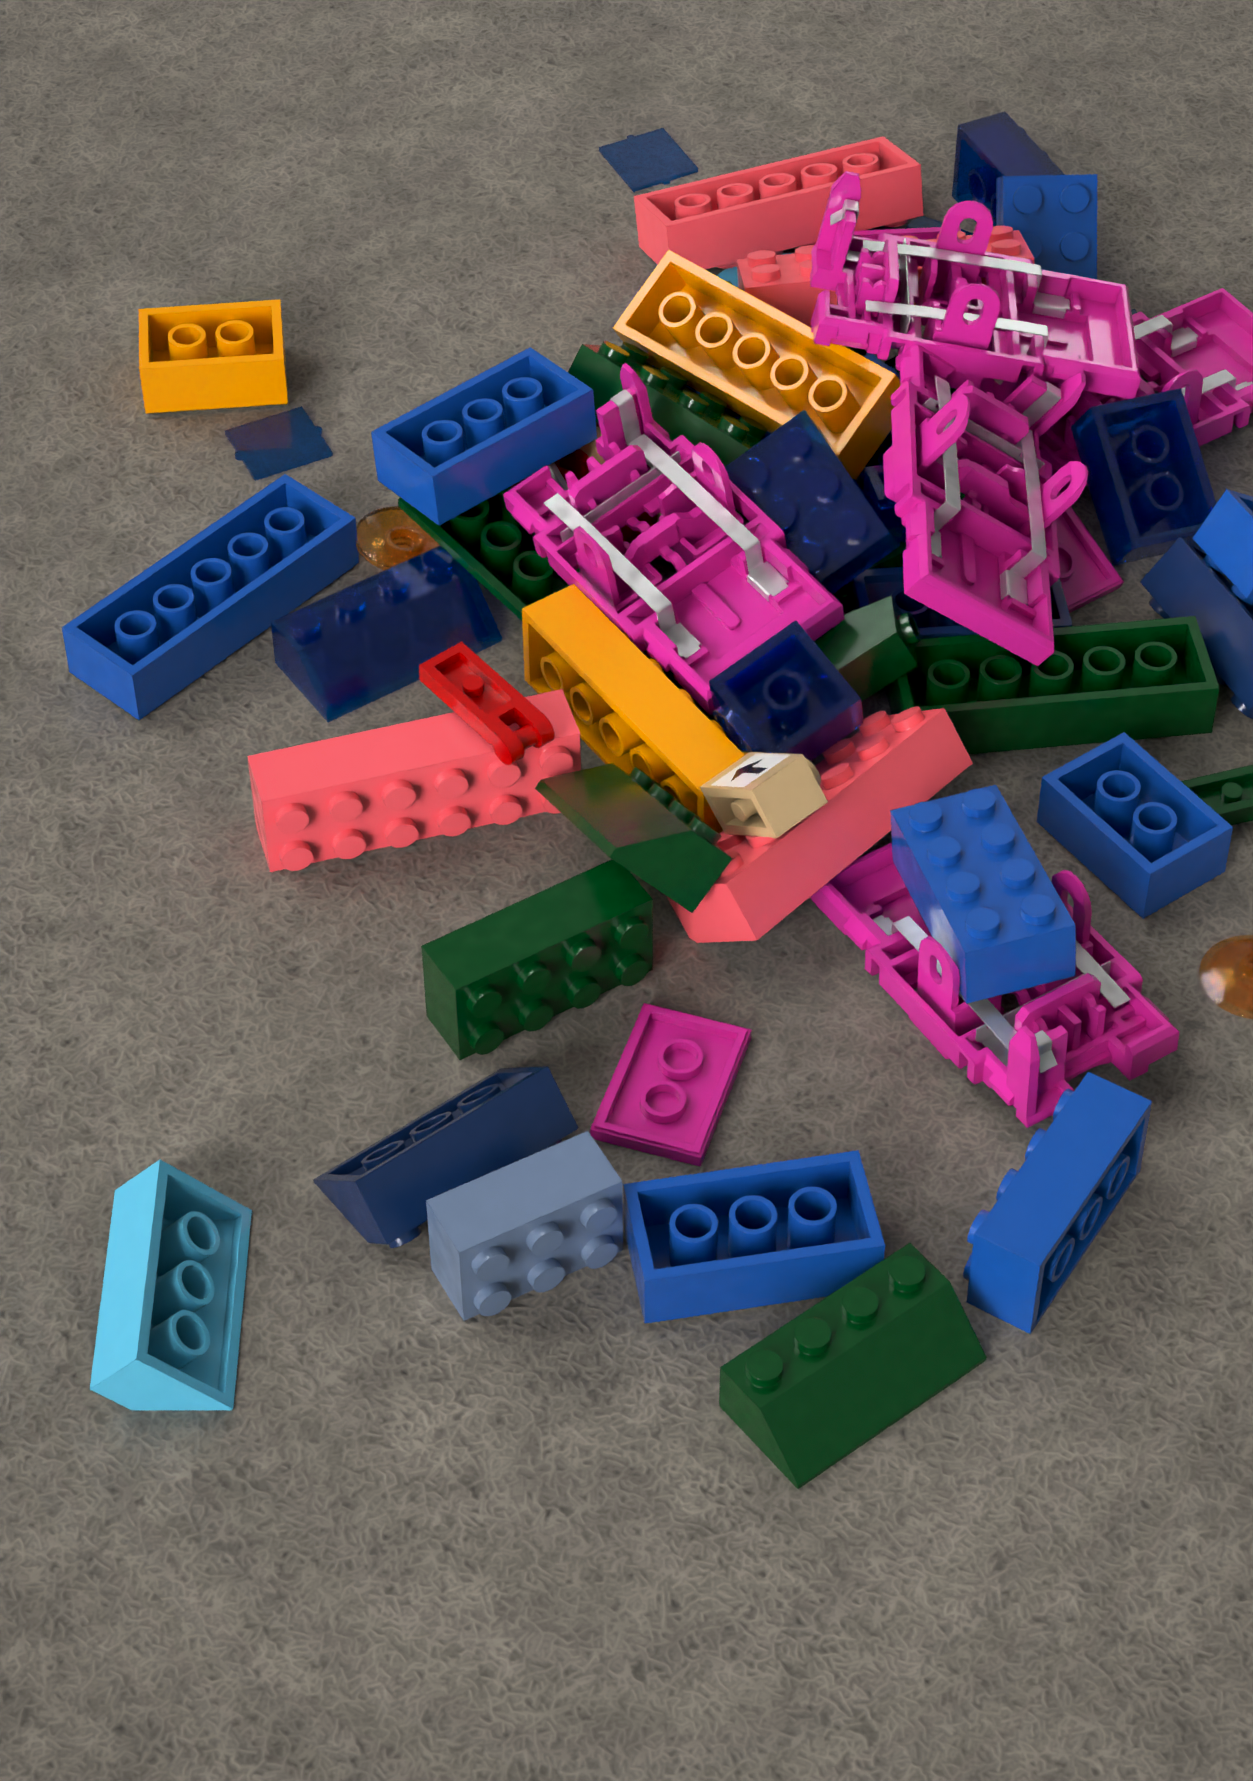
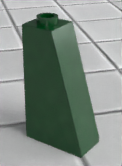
M892 596L844 614L845 619L725 704L728 739L741 752L782 753L918 666L915 643L921 641V635L913 615L910 612L903 614Z

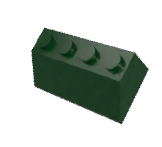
M511 487L441 525L434 523L402 498L398 499L399 508L521 621L522 608L569 586L549 565L548 557L542 558L536 552L533 537L536 534L534 532L529 534L507 510L503 494L509 491Z
M611 763L541 779L535 787L540 794L607 856L691 913L694 912L732 860L727 853L716 845L722 837L718 832L701 821L699 816L682 805L680 800L637 767H634L631 773L628 774Z
M908 1243L721 1366L719 1406L788 1480L799 1489L986 1361L987 1357L951 1282L911 1243Z

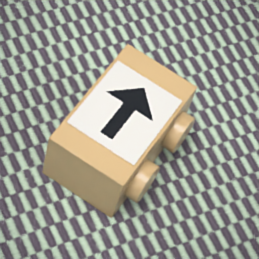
M749 752L700 786L725 834L778 838L828 802L819 786L821 785V777L818 770L803 754Z

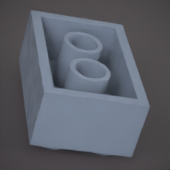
M589 1131L426 1200L431 1269L463 1321L478 1314L482 1316L495 1315L505 1309L512 1299L532 1290L536 1292L549 1291L556 1287L563 1280L564 1276L586 1266L591 1269L603 1267L611 1262L618 1252L623 1250L622 1180Z

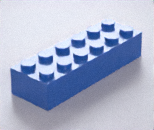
M284 474L64 625L62 633L69 672L136 719H142L359 563L356 518Z

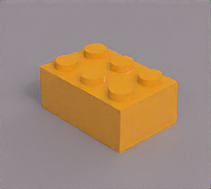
M280 299L138 309L139 372L145 414L288 404L285 340Z

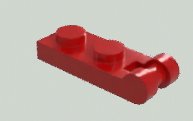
M462 641L419 665L420 681L492 745L495 754L505 765H511L523 758L524 750L531 746L540 748L554 740L555 733L549 719ZM516 723L521 728L513 731L508 726Z

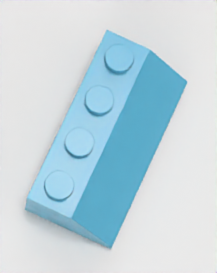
M160 1159L115 1190L90 1390L130 1410L233 1409L252 1215L251 1209Z

